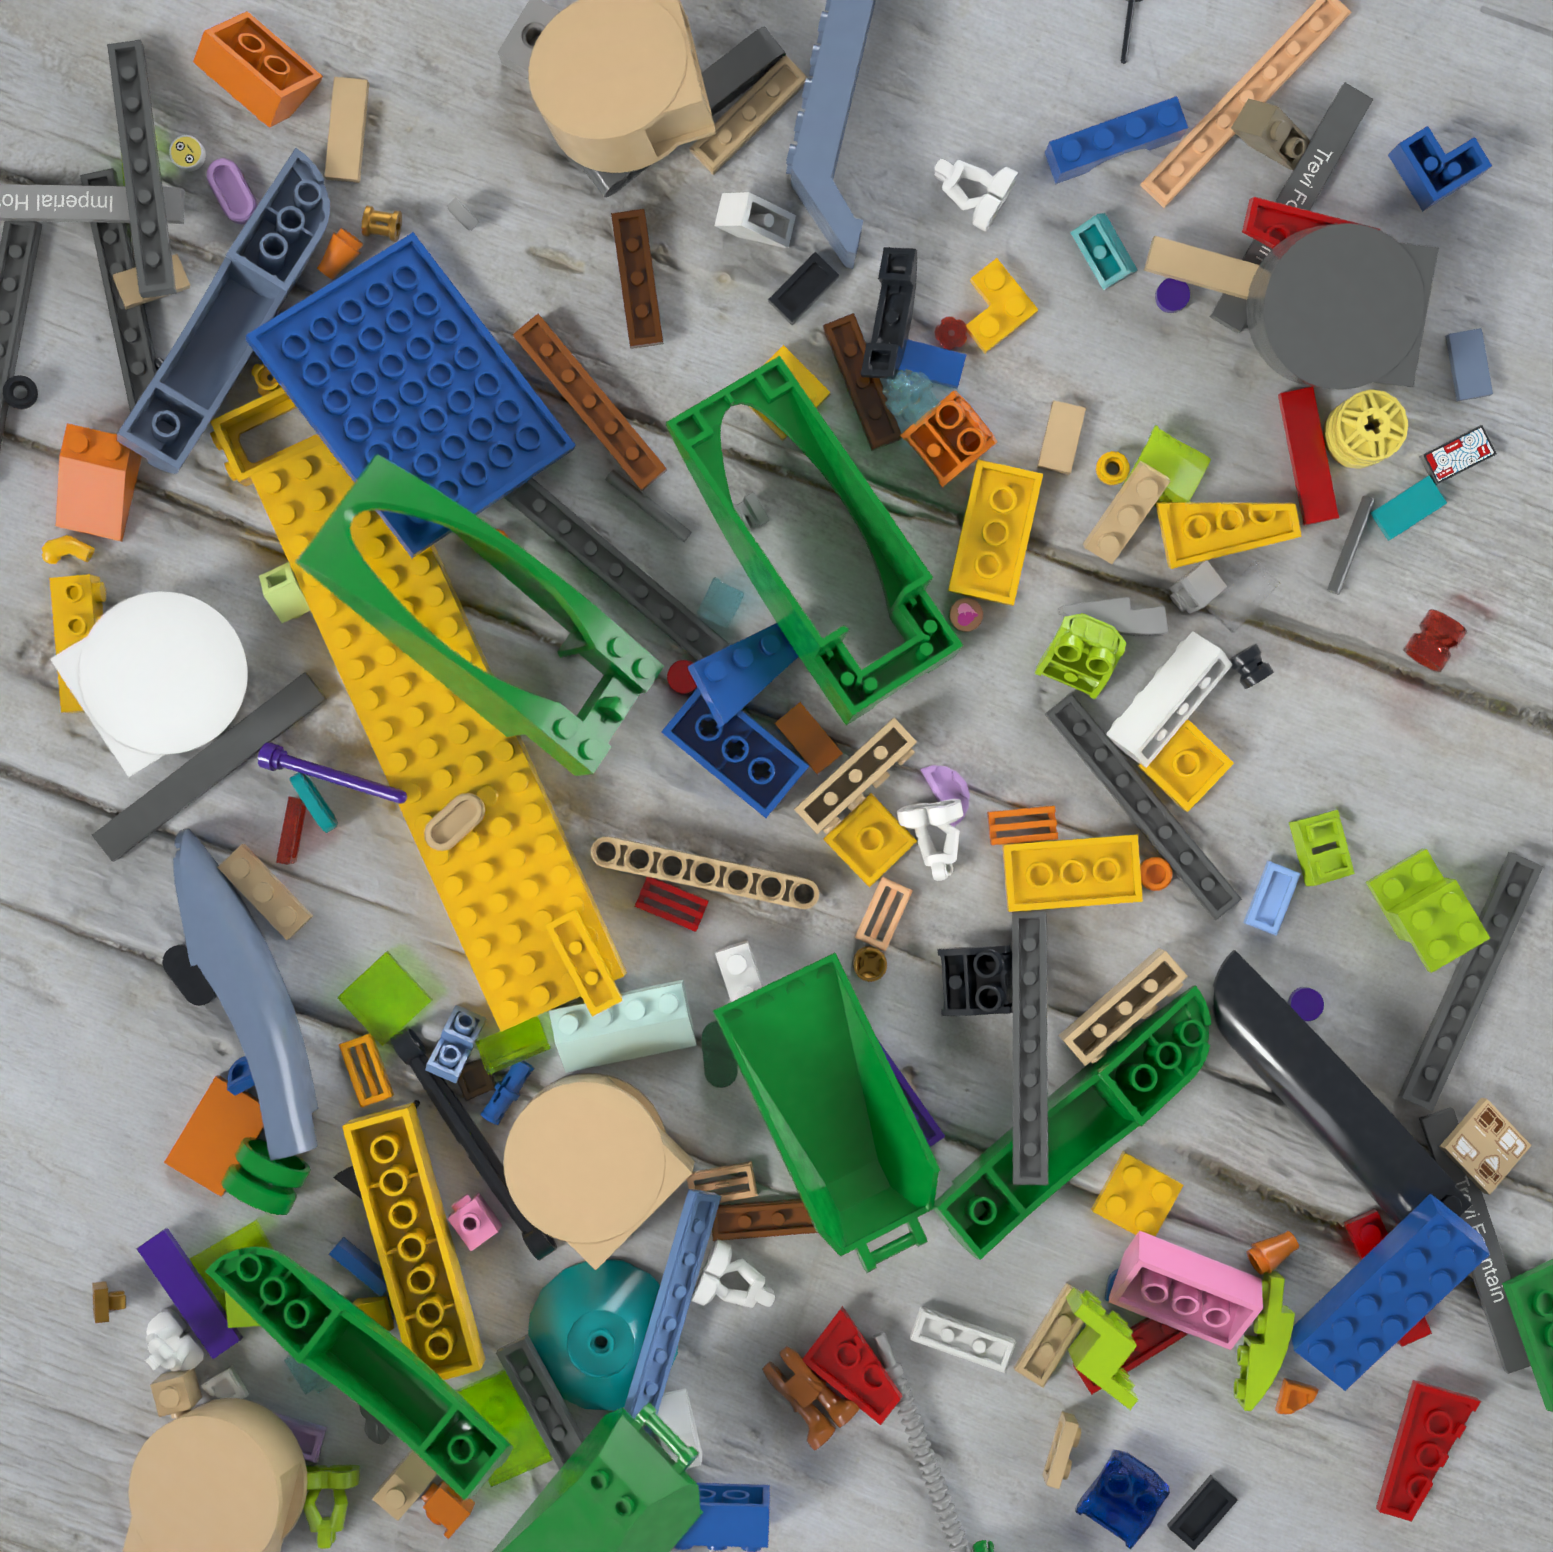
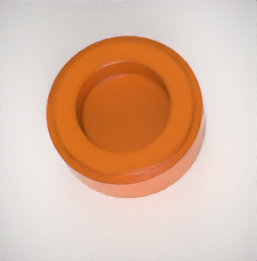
M1149 857L1141 862V884L1143 887L1159 891L1170 884L1172 868L1166 860L1158 857Z

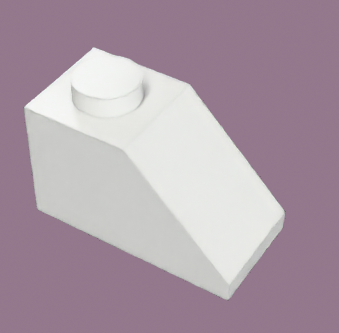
M750 192L722 193L714 226L739 238L789 248L796 215Z
M684 1388L663 1394L657 1415L688 1447L693 1446L699 1452L698 1457L688 1468L701 1465L703 1452L687 1389ZM660 1439L661 1447L677 1462L678 1457Z

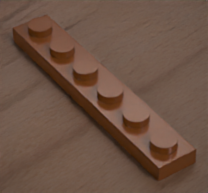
M536 314L512 334L641 491L667 471V468L539 314Z

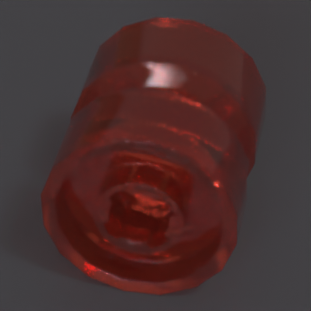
M1430 609L1419 624L1421 632L1413 633L1403 651L1420 665L1435 672H1442L1451 658L1449 650L1458 648L1466 636L1467 630L1450 616Z

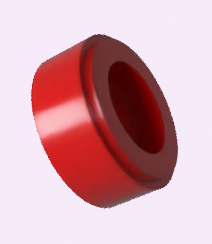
M679 660L670 666L667 680L674 691L687 694L693 692L698 687L688 669L693 662Z

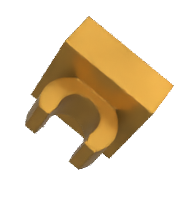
M106 1281L92 1283L95 1324L109 1322V1310L126 1309V1295L124 1291L108 1293Z

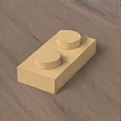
M1063 1411L1061 1412L1042 1474L1046 1486L1060 1489L1062 1479L1067 1480L1072 1465V1461L1069 1459L1072 1447L1077 1448L1081 1437V1428L1078 1427L1079 1424L1075 1415Z

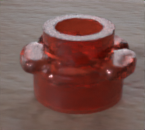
M948 316L941 320L940 325L936 326L935 338L944 349L952 350L965 344L967 340V327L961 319L956 320L953 316ZM953 330L955 334L950 336L948 331Z

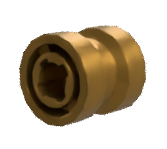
M864 946L854 954L853 968L859 978L867 982H874L881 979L886 973L887 960L878 948Z

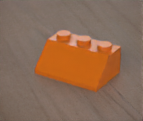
M248 11L205 30L193 63L203 70L207 76L217 82L269 128L291 117L321 82L323 77Z

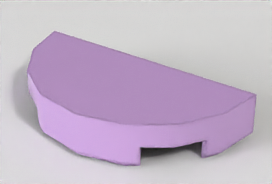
M931 765L920 769L938 802L949 799L961 800L963 816L957 821L950 823L951 826L955 827L963 820L969 808L970 793L965 780L958 772L946 766Z

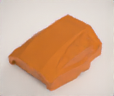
M956 390L952 391L900 435L933 472L942 487L947 485L976 459L998 443L988 426Z

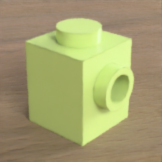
M289 562L259 575L263 596L281 623L299 618L310 611Z

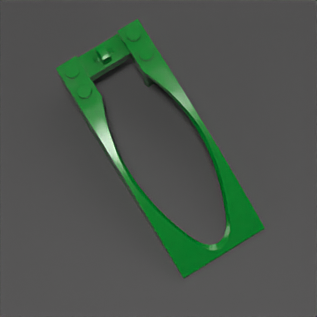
M780 356L666 421V427L737 559L780 629L845 725L850 724L872 710L875 705L925 673L932 672L957 655L963 644L925 591L933 576ZM742 404L758 410L800 448L835 490L867 544L881 582L889 618L906 642L862 670L842 642L849 629L843 625L824 638L821 637L733 507L721 446L722 420L724 414L732 406Z
M378 454L373 457L295 562L506 737L525 734L574 776L595 773L612 747L608 744L639 695L648 692L664 668L661 662L599 608L523 548L443 493ZM382 510L417 517L448 527L564 627L570 634L557 651L559 657L580 654L603 674V677L577 716L559 702L534 695L488 674L456 653L430 632L401 604L363 559L351 536L350 526L353 518L361 512Z

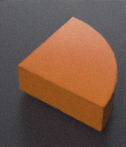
M1284 1378L1275 1411L1279 1414L1295 1413V1411L1304 1408L1307 1404H1311L1314 1401L1318 1388Z

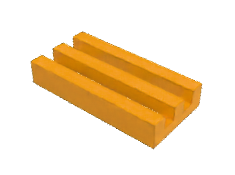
M372 1032L339 1044L361 1108L394 1096ZM366 1042L383 1093H379L362 1043ZM351 1047H355L372 1097L367 1098L350 1051Z

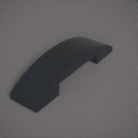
M883 248L878 276L881 289L871 343H866L861 370L862 377L895 379L899 371L907 345L915 300L917 279L916 249Z

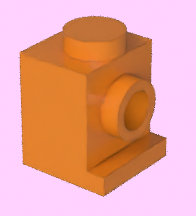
M444 1480L438 1485L432 1482L420 1497L425 1502L422 1508L426 1510L427 1517L434 1524H442L446 1528L444 1536L448 1539L468 1518L475 1505V1502L470 1498L464 1501Z

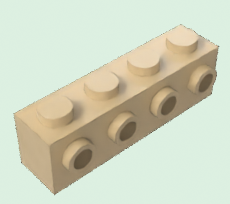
M895 717L892 718L798 804L794 810L816 834L821 830L827 834L841 821L837 816L846 807L850 811L855 809L866 798L862 793L871 784L875 788L880 786L890 776L887 770L896 761L901 766L915 753L912 747L917 741Z
M1158 948L1058 1036L1085 1066L1090 1062L1093 1064L1106 1054V1048L1115 1040L1118 1042L1125 1038L1132 1031L1133 1028L1131 1026L1140 1018L1145 1019L1158 1008L1157 1003L1166 995L1170 997L1183 986L1182 981L1188 976L1165 950Z

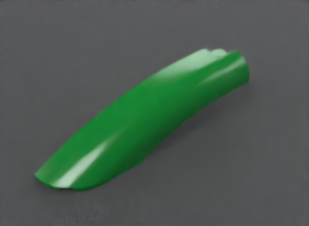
M1192 986L1134 1028L1125 1038L1109 1047L1101 1059L1093 1064L1090 1062L1048 1097V1185H1013L1012 1127L951 1181L953 1185L935 1200L933 1210L949 1228L948 1231L972 1256L981 1260L1025 1218L1081 1170L1137 1127H1142L1198 1074L1209 1053V1026L1212 1024L1208 1006L1197 986Z
M265 1247L240 1248L221 1256L205 1271L299 1364L303 1363L372 1414L425 1461L464 1501L475 1496L493 1472L501 1467L510 1455L513 1445L433 1369L356 1305L283 1253Z

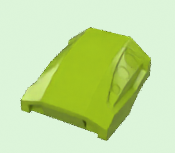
M1155 425L1150 432L1151 435L1148 438V442L1142 449V453L1135 462V466L1127 479L1139 462L1142 461L1167 476L1171 481L1157 502H1190L1211 458L1173 438L1161 430L1159 426Z
M1084 613L1065 616L1052 642L1040 658L1034 674L1047 676L1087 693L1089 697L1096 699L1109 681L1112 672L1124 654L1126 642L1114 626Z

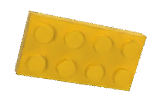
M977 459L947 592L1010 606L1014 605L1043 478L1042 473Z
M1137 834L1002 844L1008 912L1143 902Z

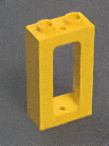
M282 387L210 422L214 431L210 432V436L219 451L223 450L228 459V462H225L224 465L230 478L233 481L237 480L246 487L253 484L250 475L323 443L318 434H315L255 463H251L248 460L240 443L241 434L297 408Z

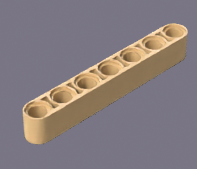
M612 836L597 839L591 847L593 861L605 868L798 909H809L819 899L817 884L806 877ZM603 842L611 843L616 849V855L611 861L603 860L598 854V848ZM642 849L647 852L649 862L646 867L638 868L632 864L631 854L634 850ZM675 856L681 860L682 869L680 873L671 875L665 871L663 863L667 857ZM708 863L714 867L715 876L711 881L704 882L697 877L696 869L700 864ZM735 870L745 872L748 877L747 885L741 889H736L729 883V875ZM774 877L780 881L781 889L776 895L769 896L763 892L761 884L766 878ZM801 884H807L813 888L814 895L808 902H800L794 896L795 889Z

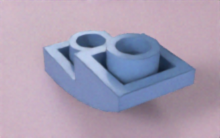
M455 1005L442 1030L441 1037L427 1062L425 1070L453 1083H457L484 1026L486 1017Z

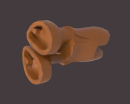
M786 1346L779 1354L787 1366L794 1372V1375L788 1380L772 1362H768L762 1370L769 1383L788 1400L793 1411L798 1412L809 1427L807 1442L815 1451L824 1445L836 1430V1426L813 1405L812 1402L816 1398L825 1407L831 1419L839 1428L849 1422L860 1408L849 1399L841 1398L826 1386V1381L819 1378L806 1366L802 1357L795 1350Z

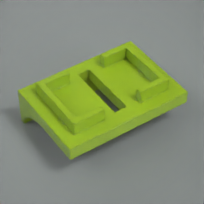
M1338 809L1289 822L1305 886H1317L1355 874ZM1332 842L1336 843V848L1316 854L1312 853V848Z

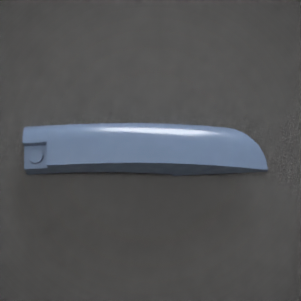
M297 148L294 149L226 253L220 268L177 341L117 433V442L148 459V464L162 471L172 474L179 472L254 353V350L246 341V335L276 317L325 233L330 215V199L328 198L324 178L316 165Z
M189 828L180 830L174 843L176 849L180 848V850L176 851V857L173 858V869L190 966L198 965L218 996L236 1031L256 1087L270 1160L313 1150L318 1145L312 1113L318 1109V1103L302 1032L284 980L260 929L235 887L217 868L219 866L194 833Z

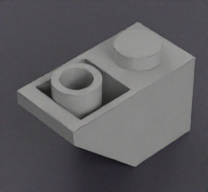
M1205 560L1169 587L1173 593L1170 595V598L1179 610L1184 611L1186 609L1190 614L1205 607L1227 585L1210 563Z

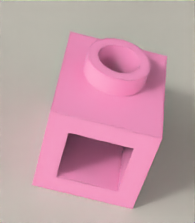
M480 1193L472 1198L466 1194L451 1206L454 1211L447 1218L470 1251L498 1233L502 1227L501 1222Z

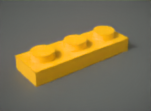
M576 909L544 925L592 1017L624 1000Z

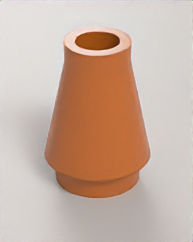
M341 227L338 233L333 232L317 269L328 278L334 280L345 267L361 254L359 250L363 243Z
M1286 1231L1283 1234L1251 1244L1252 1248L1246 1251L1251 1265L1260 1275L1265 1272L1271 1274L1292 1252L1299 1249V1244L1295 1236L1290 1231Z

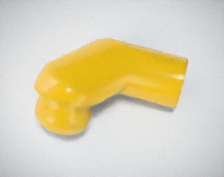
M65 535L46 541L42 547V559L48 564H56L61 560L62 556L71 554L85 562H89L95 548L72 536Z

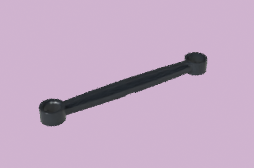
M407 1026L390 1037L391 1044L398 1056L406 1065H410L454 1137L468 1153V1158L522 1231V1238L532 1255L540 1261L557 1250L554 1238L530 1223L515 1205L506 1184L503 1164L454 1092L442 1077L425 1070L429 1058L426 1056L425 1047L417 1034Z

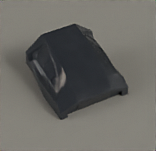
M1010 945L937 949L942 964L944 1007L941 1009L942 1016L1013 1013L1012 950Z

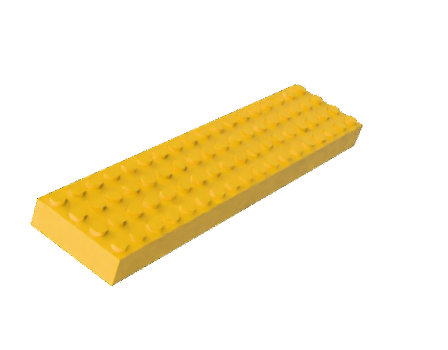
M324 442L250 475L390 787L403 790L407 794V800L402 804L398 803L399 808L500 1032L581 996L544 926L575 909L581 917L613 980L624 977L627 971L521 736L506 737L295 563L354 484L353 480ZM376 510L361 512L355 516L350 526L352 540L363 559L390 592L419 622L448 647L493 676L435 545L433 544L412 559ZM471 793L478 796L485 806V815L482 821L451 849L438 851L431 848L424 837L427 823L458 795Z

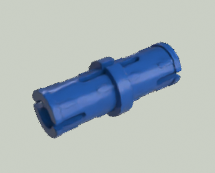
M516 1057L506 1076L495 1085L496 1091L481 1112V1116L487 1121L499 1125L509 1106L520 1097L519 1091L535 1068L522 1058Z

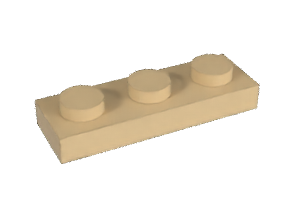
M1140 461L1084 541V548L1113 564L1171 482L1169 478Z
M241 844L217 867L286 940H289L313 917L245 844Z

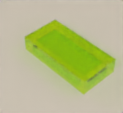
M538 1016L476 1041L488 1075L551 1049Z

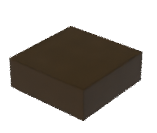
M485 1056L465 1064L457 1081L465 1101L495 1089L494 1087L497 1084Z

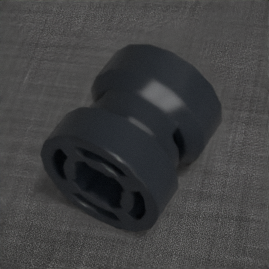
M1257 643L1229 659L1233 664L1231 666L1232 670H1237L1240 673L1239 681L1244 689L1252 687L1274 673L1270 664L1262 661V651Z

